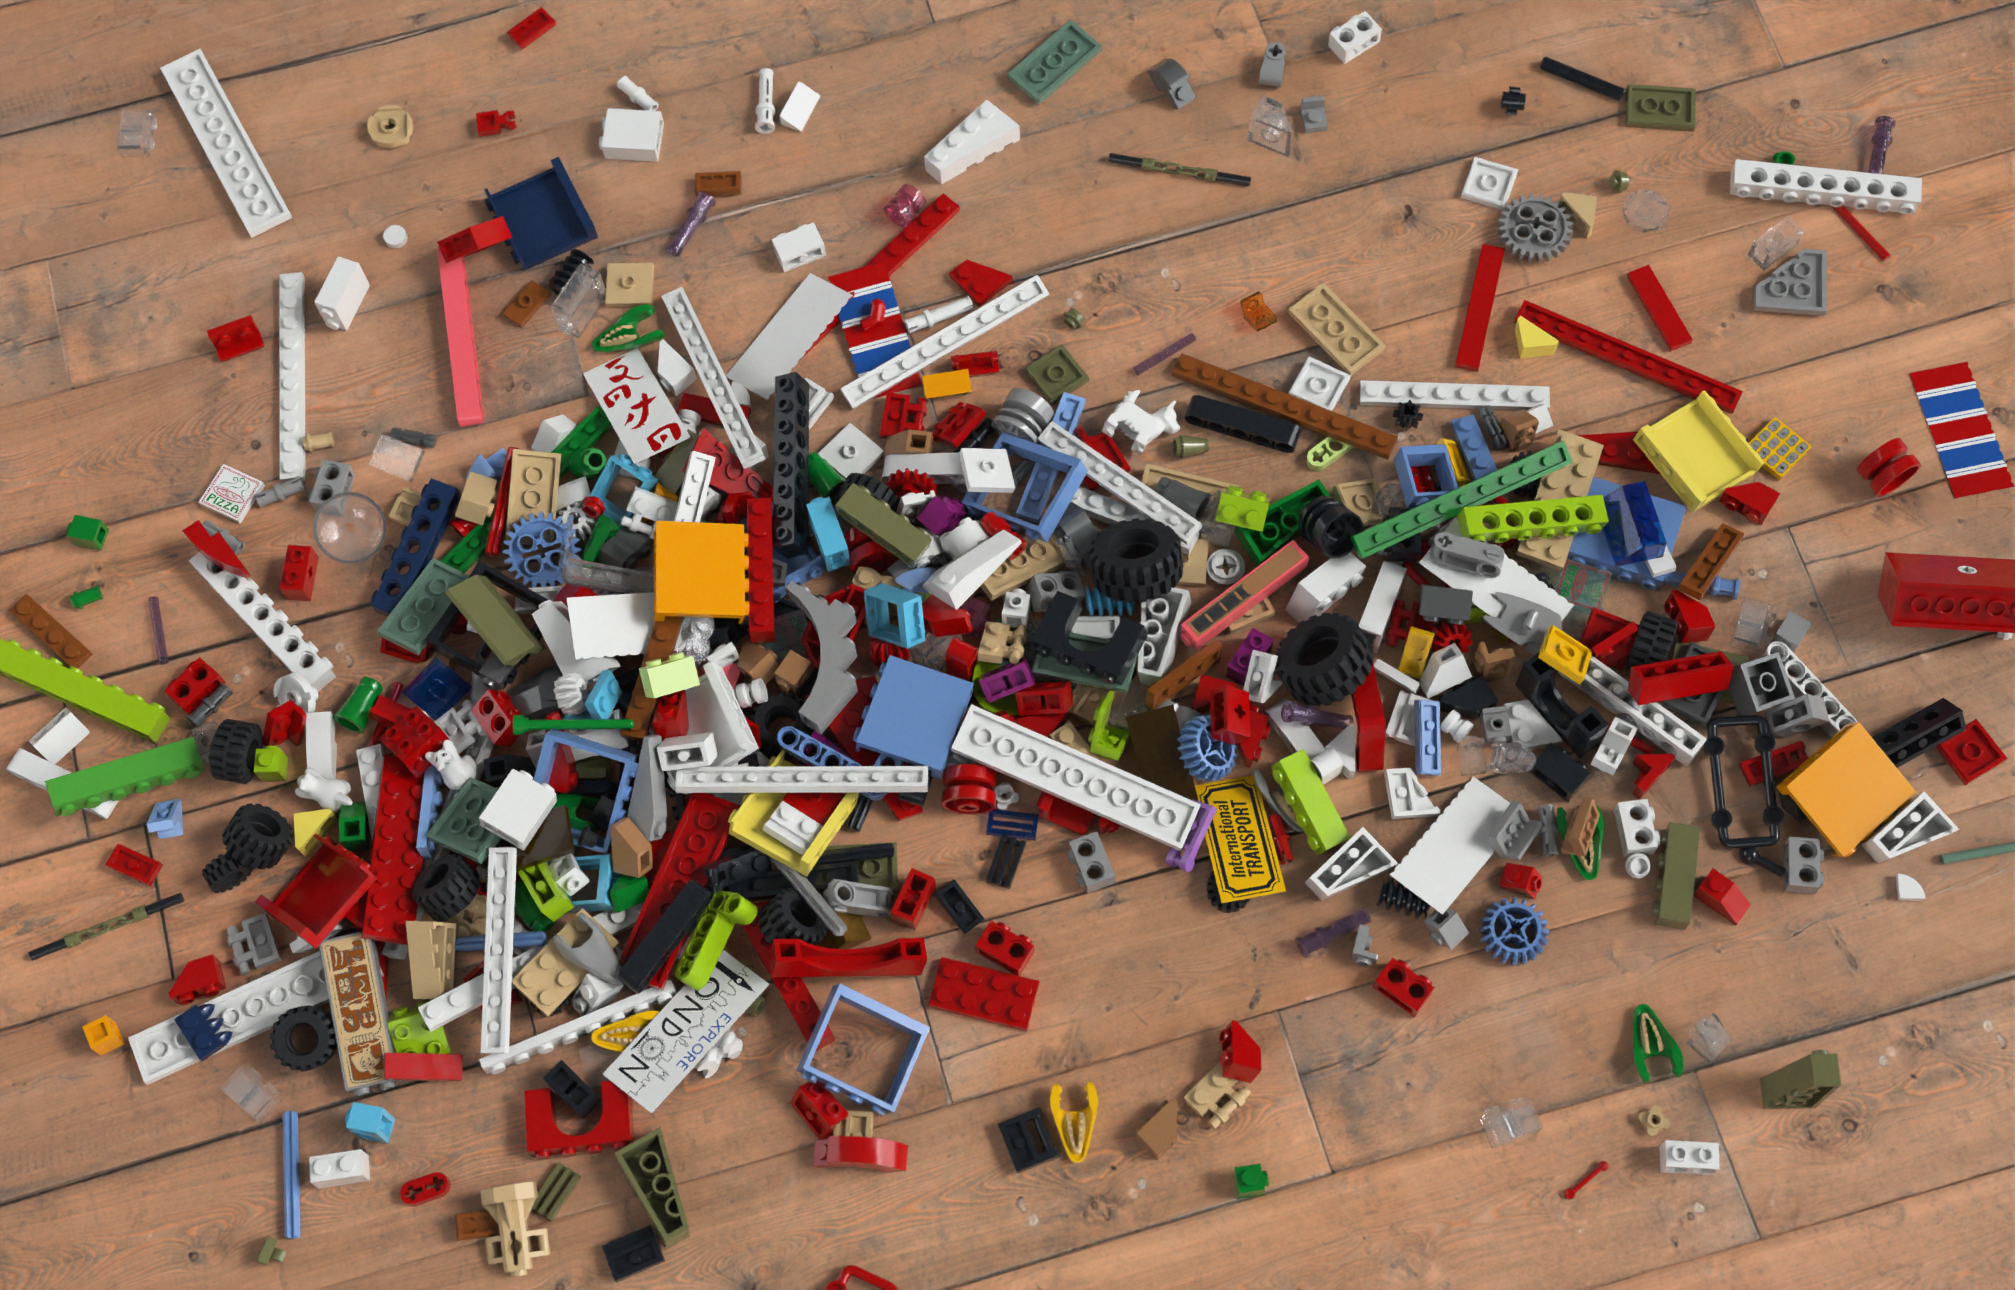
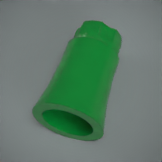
M597 448L578 449L570 458V470L576 478L586 476L587 481L592 480L604 469L607 461L606 455ZM588 458L593 461V466L589 464Z
M818 453L809 454V481L820 497H829L832 505H835L834 499L845 479L825 459H822Z
M364 676L359 685L355 686L343 706L333 716L334 720L351 732L363 734L369 720V710L371 707H374L384 687L375 679Z
M521 879L516 882L514 912L534 932H547L556 922H553L540 911L523 880Z

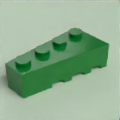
M1320 479L1269 505L1263 532L1236 526L1234 533L1255 567H1258L1300 535L1298 521L1301 512L1309 502L1320 496H1330Z

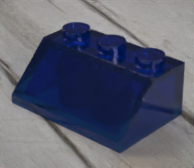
M1646 482L1620 486L1605 496L1604 503L1609 522L1604 526L1603 531L1615 567L1663 557L1667 541Z

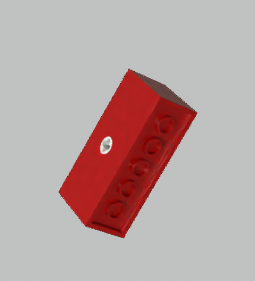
M1886 552L1877 597L1891 626L1997 632L1998 638L2009 640V638H2012L2013 633H2015V560Z

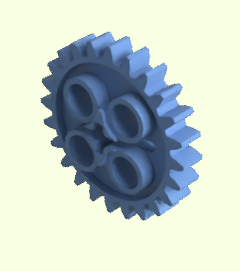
M543 511L539 512L538 518L533 513H530V521L521 517L522 525L514 523L513 527L516 531L507 532L512 539L504 541L509 546V549L503 550V553L510 554V558L504 562L513 564L508 571L516 570L518 572L515 579L521 576L524 577L523 585L532 581V588L536 587L538 583H541V587H546L548 582L551 587L556 586L555 580H558L561 584L565 583L563 575L571 578L572 574L569 569L577 570L578 567L573 562L581 560L579 556L575 555V552L582 550V548L575 546V543L580 541V538L572 537L576 529L570 531L567 529L570 524L569 521L561 524L562 516L553 520L552 512L548 514L547 518H544ZM547 529L555 531L557 537L554 542H549L545 539L544 533ZM524 536L532 538L534 544L531 549H526L522 546L521 540ZM558 543L563 544V547L546 552L545 557H543L542 553L527 558L522 557L524 553L539 549L540 544L543 547H549ZM554 552H559L563 555L564 561L561 565L553 563L551 557ZM531 559H537L540 562L541 568L539 571L534 572L529 568L528 564Z

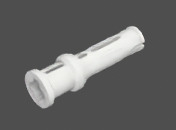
M763 68L759 72V104L755 109L757 115L755 129L762 134H768L775 130L773 122L775 107L772 105L774 72L769 68Z

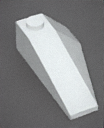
M1002 530L940 567L922 587L957 610L1022 542L1017 537Z

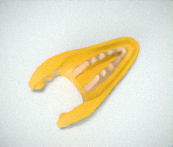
M660 1011L641 1012L621 1021L600 1027L592 1033V1042L606 1049L623 1052Z
M1087 1081V1084L1084 1086V1090L1088 1093V1096H1086L1088 1106L1084 1110H1063L1060 1107L1061 1097H1059L1062 1087L1059 1083H1054L1051 1090V1110L1066 1153L1070 1160L1075 1163L1082 1162L1087 1154L1097 1113L1098 1096L1092 1081Z

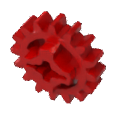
M906 468L905 472L898 469L896 474H890L886 482V486L896 494L899 500L908 493L917 494L924 492V495H928L930 491L934 490L937 496L938 491L937 484L933 483L934 478H926L927 473L919 474L918 469L910 471Z

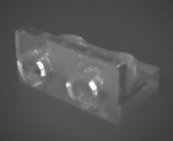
M1217 490L1215 496L1210 495L1206 508L1210 510L1207 518L1202 517L1200 522L1202 528L1199 531H1202L1201 539L1229 548L1236 526L1215 521L1222 491Z

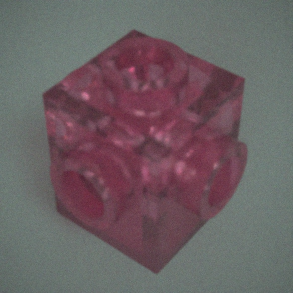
M970 596L959 609L964 608L969 613L973 630L962 635L978 638L981 631L984 632L986 621L990 622V605Z

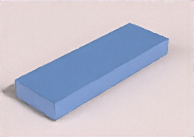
M1416 700L1414 701L1416 774L1439 776L1441 775L1440 702Z

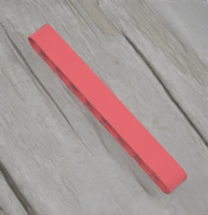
M438 246L437 252L458 422L460 427L483 424L484 413L465 258L446 263Z

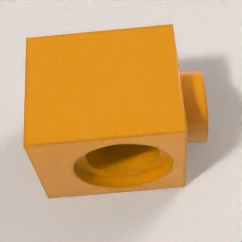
M107 1015L82 1026L90 1048L101 1056L125 1044L116 1022Z

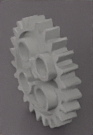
M1530 193L1529 199H1526L1523 195L1520 196L1519 202L1516 199H1512L1511 205L1506 204L1505 210L1501 211L1500 219L1498 220L1497 226L1499 228L1497 235H1501L1500 243L1506 242L1505 250L1512 249L1511 256L1517 253L1520 254V261L1524 257H1528V263H1531L1532 259L1536 258L1538 264H1540L1543 257L1547 262H1550L1551 255L1558 258L1559 253H1564L1566 246H1569L1573 230H1571L1573 222L1569 221L1571 214H1564L1566 207L1558 208L1559 201L1551 203V196L1543 200L1542 194H1539L1538 199H1534L1532 193Z

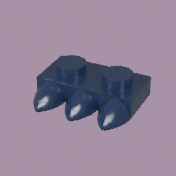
M215 1004L194 1005L174 1019L202 1062L225 1047L233 1034L232 1031L216 1033L221 1028L224 1019L221 1017L208 1019L214 1011Z

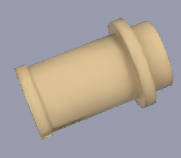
M332 432L318 435L308 433L307 436L303 437L304 449L313 452V449L334 447Z

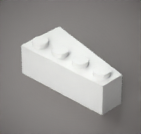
M985 100L924 156L925 171L943 184L966 171V168L972 164H979L984 161V158L988 155L1002 151L1004 146L1011 142L1013 144L1020 140L1019 125L991 102Z
M1172 588L1166 595L1161 594L1157 599L1153 600L1151 598L1147 599V602H1141L1140 624L1145 626L1148 635L1138 654V675L1141 684L1150 686L1153 682L1161 680L1170 671L1180 641L1181 624L1186 621L1192 604L1188 590Z

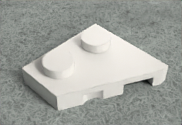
M1411 768L1386 769L1384 771L1392 819L1439 816L1440 809L1438 806L1434 807L1427 797L1428 792L1423 785L1419 784Z

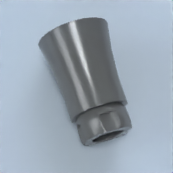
M1162 477L1154 489L1156 493L1197 521L1205 513L1211 497L1210 493L1194 489L1167 477Z

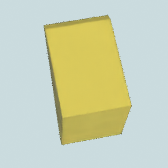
M1519 316L1514 331L1520 359L1553 355L1556 352L1559 340L1522 316Z
M330 809L293 814L295 847L306 857L319 842L313 835L316 833L323 837L338 818Z

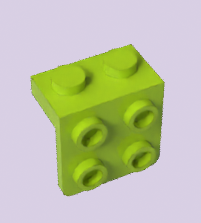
M1229 485V488H1223L1215 521L1263 532L1270 498L1266 497V493L1253 490L1252 494L1242 492L1243 488Z
M1109 691L1106 697L1102 696L1099 706L1096 707L1093 720L1096 721L1095 726L1091 729L1088 742L1092 743L1090 752L1101 755V757L1107 760H1119L1130 736L1129 731L1107 725L1115 693L1113 691Z
M431 999L421 1001L413 1008L407 1009L406 1006L397 1008L389 1015L387 1025L396 1053L450 1054L451 1050L443 1026L430 1032L418 1010V1007L431 1001Z

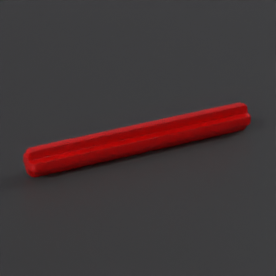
M509 447L507 449L485 548L488 556L497 557L499 555L507 519L513 449H519L517 447Z

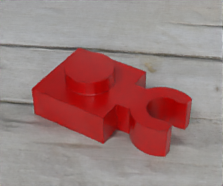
M498 110L476 113L479 137L502 134L501 128L508 130L516 129L515 121H508L509 119L516 118L514 111H506L502 115L499 114Z

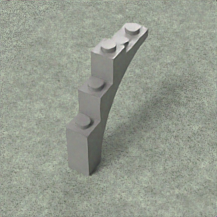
M791 580L785 587L788 598L807 615L813 623L820 640V667L817 680L810 696L798 712L801 721L821 735L858 692L855 677L846 671L858 657L855 643L846 637L847 633L857 623L855 610L850 604L846 602L841 603L837 599L829 604L823 597L819 596L817 598L811 594V591L805 585H798Z

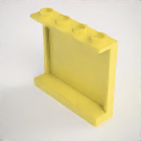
M1705 390L1700 393L1697 399L1651 427L1648 424L1642 427L1633 439L1692 513L1721 496L1726 488L1737 486L1755 475L1764 464L1760 455L1753 450L1744 435L1739 433L1729 417L1720 410L1715 400Z
M782 749L777 757L773 756L767 767L795 765L784 760L785 751ZM859 792L846 793L805 854L801 855L762 830L786 793H746L741 801L742 806L740 809H735L728 819V823H730L729 834L806 877L857 805Z

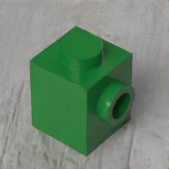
M74 515L72 522L67 527V537L76 546L101 551L109 529L102 520Z
M1261 1163L1234 1167L1233 1176L1238 1199L1264 1195L1265 1187L1269 1186L1267 1171H1262Z

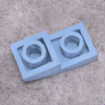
M934 567L913 569L896 577L895 582L903 586L905 591L915 594L917 592L927 593L928 591L923 589L922 585L936 570Z

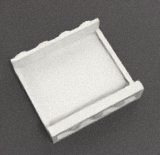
M710 661L703 666L706 673L698 678L700 685L685 689L689 722L687 735L713 732L718 756L710 765L700 767H730L759 747L723 668ZM651 723L650 735H657L653 723ZM677 770L667 771L669 776L667 781L670 787L676 790Z

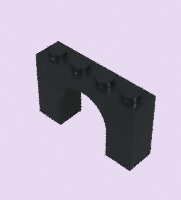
M1057 591L1031 639L1035 652L1046 658L1048 656L1054 657L1062 665L1070 666L1071 664L1078 667L1086 675L1095 674L1100 676L1108 684L1117 683L1122 685L1148 636L1145 626L1122 617L1111 640L1104 647L1089 652L1078 650L1069 643V636L1082 611L1079 599Z
M1537 653L1523 664L1515 685L1580 759L1599 745L1609 724L1593 706L1581 714L1576 713L1564 701L1556 687L1555 676L1558 670L1539 659V653Z

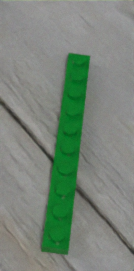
M599 406L551 452L561 454L559 480L570 470L569 461L575 451L581 448H592L613 427L604 410ZM494 509L491 517H485L483 525L478 524L440 562L466 573L486 553L485 548ZM506 524L503 535L506 533Z
M1559 441L1350 536L1359 559H1363L1457 516L1464 507L1479 506L1573 463L1565 442Z

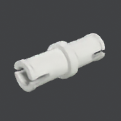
M627 76L622 77L618 81L617 87L630 97L631 102L640 105L647 111L657 110L659 104L645 93V89L635 85Z

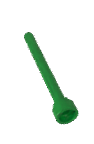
M513 715V735H523V732H528V730L632 729L635 726V722L632 719L528 720V717H523V715Z

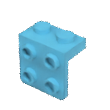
M603 670L593 689L589 690V696L585 702L587 711L578 715L573 714L569 716L566 714L563 720L609 718L622 694L619 683L611 670Z

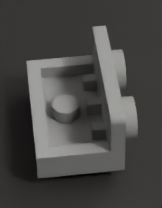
M1512 801L1491 830L1488 838L1498 857L1520 860L1543 825L1541 821L1528 818L1521 802Z

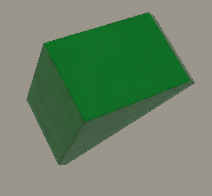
M624 874L619 875L609 892L614 912L619 913L645 902L649 893V887L644 875L639 878Z

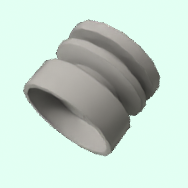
M1012 388L1003 402L1004 408L998 411L991 424L999 436L1004 432L1037 444V438L1042 433L1041 429H1045L1054 413L1050 404L1034 392L1023 388Z

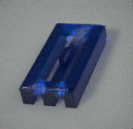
M994 809L992 812H989L986 834L1001 837L1002 834H1005L1009 838L1014 837L1036 841L1039 815ZM994 817L1033 821V823L1024 824L993 819ZM992 826L1030 830L1031 832L992 828Z

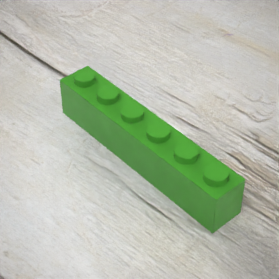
M191 737L45 781L56 817L61 815L69 816L80 809H91L98 807L103 802L121 800L126 795L145 793L153 787L159 785L168 786L182 778H194L204 772L195 739Z

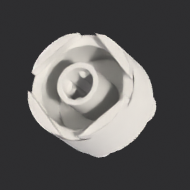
M968 517L960 521L957 528L941 535L939 540L941 541L943 551L951 555L954 560L990 537L979 524V520L972 521Z

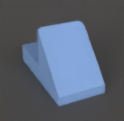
M502 448L486 460L479 454L469 472H475L496 479L498 483L501 480L507 452Z
M180 798L155 803L147 822L149 833L157 831L160 839L183 835L182 804Z

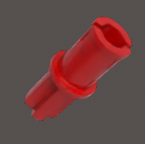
M1271 815L1267 819L1279 865L1286 864L1284 854L1288 863L1294 861V858L1292 857L1288 842L1290 836L1286 835L1281 815Z

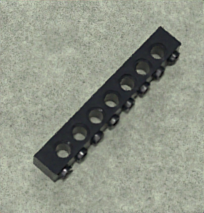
M797 372L775 377L773 548L785 558L808 554V512L806 504H808L809 383Z
M1942 698L1872 738L1895 767L1898 768L1965 731L1963 710ZM1778 790L1783 810L1799 822L1808 818L1790 795H1782Z

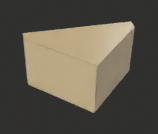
M1568 192L1562 193L1558 207H1566L1564 214H1571L1570 221L1586 238L1591 236L1595 221L1597 196Z

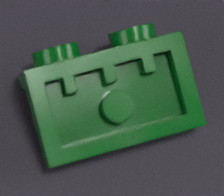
M600 515L581 552V556L584 557L581 564L587 568L601 567L603 564L599 561L601 547L610 538L614 537L622 526L606 515Z

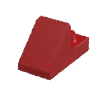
M1673 754L1636 755L1632 763L1642 773L1634 781L1636 787L1632 794L1641 799L1671 766L1675 756Z

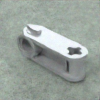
M1442 532L1435 536L1434 546L1431 547L1429 556L1433 562L1440 565L1481 575L1485 578H1496L1501 573L1505 552L1500 546L1495 544H1488Z
M832 879L828 883V888L823 892L822 897L836 913L888 918L891 917L890 912L892 910L894 889Z

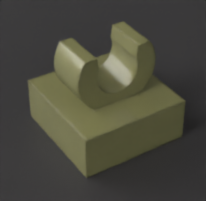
M267 1236L256 1262L267 1265L271 1258L282 1263L287 1252L275 1248L278 1239Z

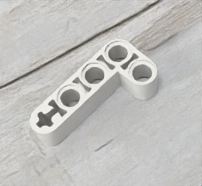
M959 453L896 454L885 457L882 481L884 483L887 482L890 474H896L898 469L902 472H905L906 468L910 471L918 469L919 474L927 473L926 478L933 477V483L952 484L959 492H968Z
M1284 698L1264 711V715L1269 717V724L1292 754L1303 749L1305 750L1323 785L1341 774L1343 763L1337 752L1331 747L1327 750L1289 700Z

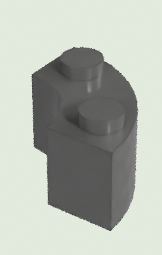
M1070 502L1053 533L1059 540L1063 539L1068 548L1073 552V558L1078 565H1085L1091 570L1088 551L1092 540L1100 531L1091 522L1085 510Z

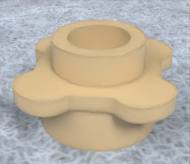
M1654 1105L1650 1111L1639 1114L1638 1120L1642 1123L1649 1136H1655L1661 1129H1668L1670 1126V1121L1663 1116L1660 1106Z

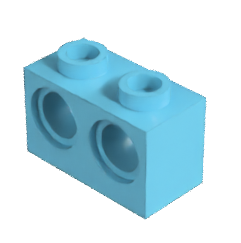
M353 1102L352 1108L348 1109L345 1116L346 1128L358 1138L389 1144L395 1118L382 1107Z

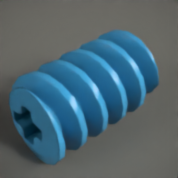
M1086 585V609H1088L1090 616L1094 615L1096 609H1098L1100 616H1103L1105 609L1108 610L1110 616H1113L1115 609H1117L1120 616L1123 615L1124 609H1127L1129 616L1133 614L1135 601L1133 603H1126L1125 600L1115 601L1112 597L1104 596L1095 586L1093 592H1090L1088 585Z

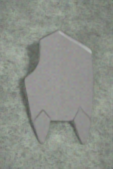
M1496 592L1495 596L1507 606L1502 617L1483 616V619L1490 626L1520 646L1526 643L1542 645L1546 630L1551 624L1562 630L1561 616L1558 613L1532 601L1501 592Z

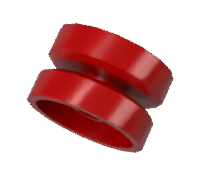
M1900 438L1890 440L1877 448L1856 469L1864 481L1872 480L1870 488L1877 497L1885 496L1896 490L1912 478L1921 468V463L1914 455H1906L1908 447Z
M853 527L844 534L849 551V565L851 572L856 574L859 567H869L881 573L899 560V558L856 527Z
M976 764L952 765L944 769L942 783L946 789L942 791L941 805L944 809L959 814L976 815L992 812L996 808V793L992 791L997 787V772L995 770Z

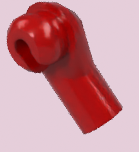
M872 300L870 316L859 321L864 331L884 320L886 306L882 300Z

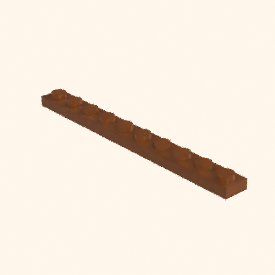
M1181 353L1172 370V376L1387 460L1398 440V436Z

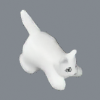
M450 740L443 742L441 750L425 754V758L437 768V771L441 773L443 782L451 790L460 791L470 777L476 778V763L468 755L461 758L454 743Z
M307 768L305 770L306 775H302L297 779L299 786L295 790L297 796L315 800L323 809H330L334 814L341 811V805L348 806L353 804V801L346 796L351 791V786L343 779H327L312 768Z
M729 1028L694 1068L698 1071L703 1070L705 1078L711 1077L718 1070L723 1058L735 1059L741 1054L743 1048L742 1040L737 1038L733 1030Z

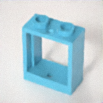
M626 454L610 456L589 496L601 499L605 506V512L602 515H606L618 524L621 523L623 516L632 519L634 513L629 511L626 513L606 499L621 467L643 482L640 487L641 489L652 492L658 482V479L652 476V471L634 464L630 456Z
M818 497L813 499L809 504H806L809 522L827 572L848 566L850 560L848 547L830 498Z
M883 583L864 590L868 636L907 649L926 641L921 595ZM888 602L897 604L899 627L890 624Z
M611 855L575 857L581 871L599 869L596 900L571 901L574 908L567 913H577L582 908L586 912L614 910L609 892L620 874L613 872Z

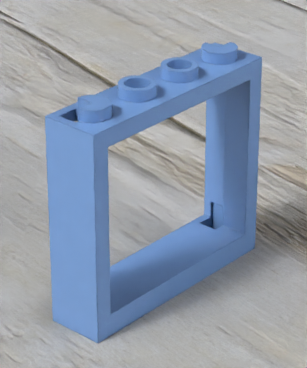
M1002 432L993 449H1006L1008 458L1012 453L1068 473L1042 520L1036 526L982 506L989 492H967L961 503L967 510L968 515L976 520L983 518L987 513L993 511L1012 527L1011 530L1013 532L1025 534L1027 538L1033 541L1041 540L1047 543L1088 470L1081 459Z
M550 730L545 733L534 776V781L539 784H549L559 743L625 763L606 838L599 837L593 848L582 845V847L607 854L612 850L610 826L626 817V810L623 809L625 801H629L633 787L630 786L631 778L636 776L638 767L636 760L638 755L559 730ZM571 828L573 844L578 845L577 841L582 831Z
M839 983L834 985L830 991L796 1071L802 1073V1078L809 1082L816 1083V1081L825 1084L824 1088L832 1093L839 1094V1092L848 1095L847 1099L855 1104L862 1105V1103L871 1106L870 1110L876 1114L884 1116L885 1113H894L930 1027ZM838 1000L912 1035L884 1101L809 1066Z

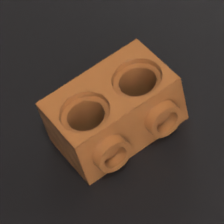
M790 650L774 673L778 693L783 692L785 697L790 693L796 699L812 675L811 662Z

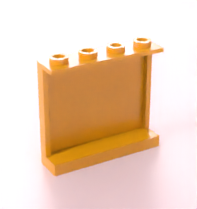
M656 521L654 527V621H664L665 616L738 618V624L743 623L744 617L749 615V601H745V593L749 591V578H745V570H748L749 557L744 555V548L748 547V533H744V524Z
M1859 722L1845 725L1776 787L1782 795H1790L1835 850L1831 853L1833 857H1848L1857 850L1856 846L1861 841L1871 838L1875 834L1874 829L1890 821L1893 817L1892 813L1897 809L1905 807L1911 801L1910 797L1916 792Z

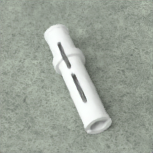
M966 296L936 309L924 310L920 315L905 319V327L909 334L925 327H934V324L973 310L974 308L971 306L973 305L969 296Z

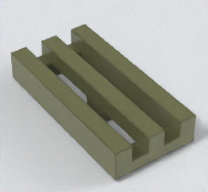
M558 1162L538 1192V1198H536L532 1209L553 1221L581 1179V1176ZM561 1171H563L564 1173L562 1174V1176L560 1177V1179L558 1180V1182L556 1183V1185L554 1186V1188L552 1189V1191L550 1192L542 1206L539 1207V1204L541 1203V1201L543 1200V1198L545 1197V1195L547 1194V1192L549 1191V1189L551 1188V1186L553 1185ZM571 1176L572 1179L548 1213L546 1211L567 1178Z

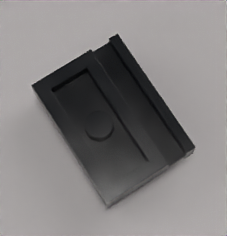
M651 1225L602 1245L616 1283L665 1262Z

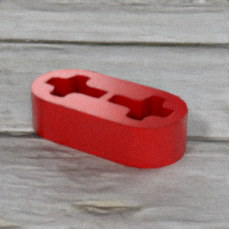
M431 1173L405 1183L400 1190V1197L408 1206H419L447 1195L450 1191L451 1183L449 1178L443 1173ZM436 1179L444 1182V1184L440 1185L441 1190L439 1191L435 1188L428 1189V1187L435 1185ZM411 1188H414L416 1191L423 1190L415 1195L416 1199L414 1200L407 1197L411 1192Z

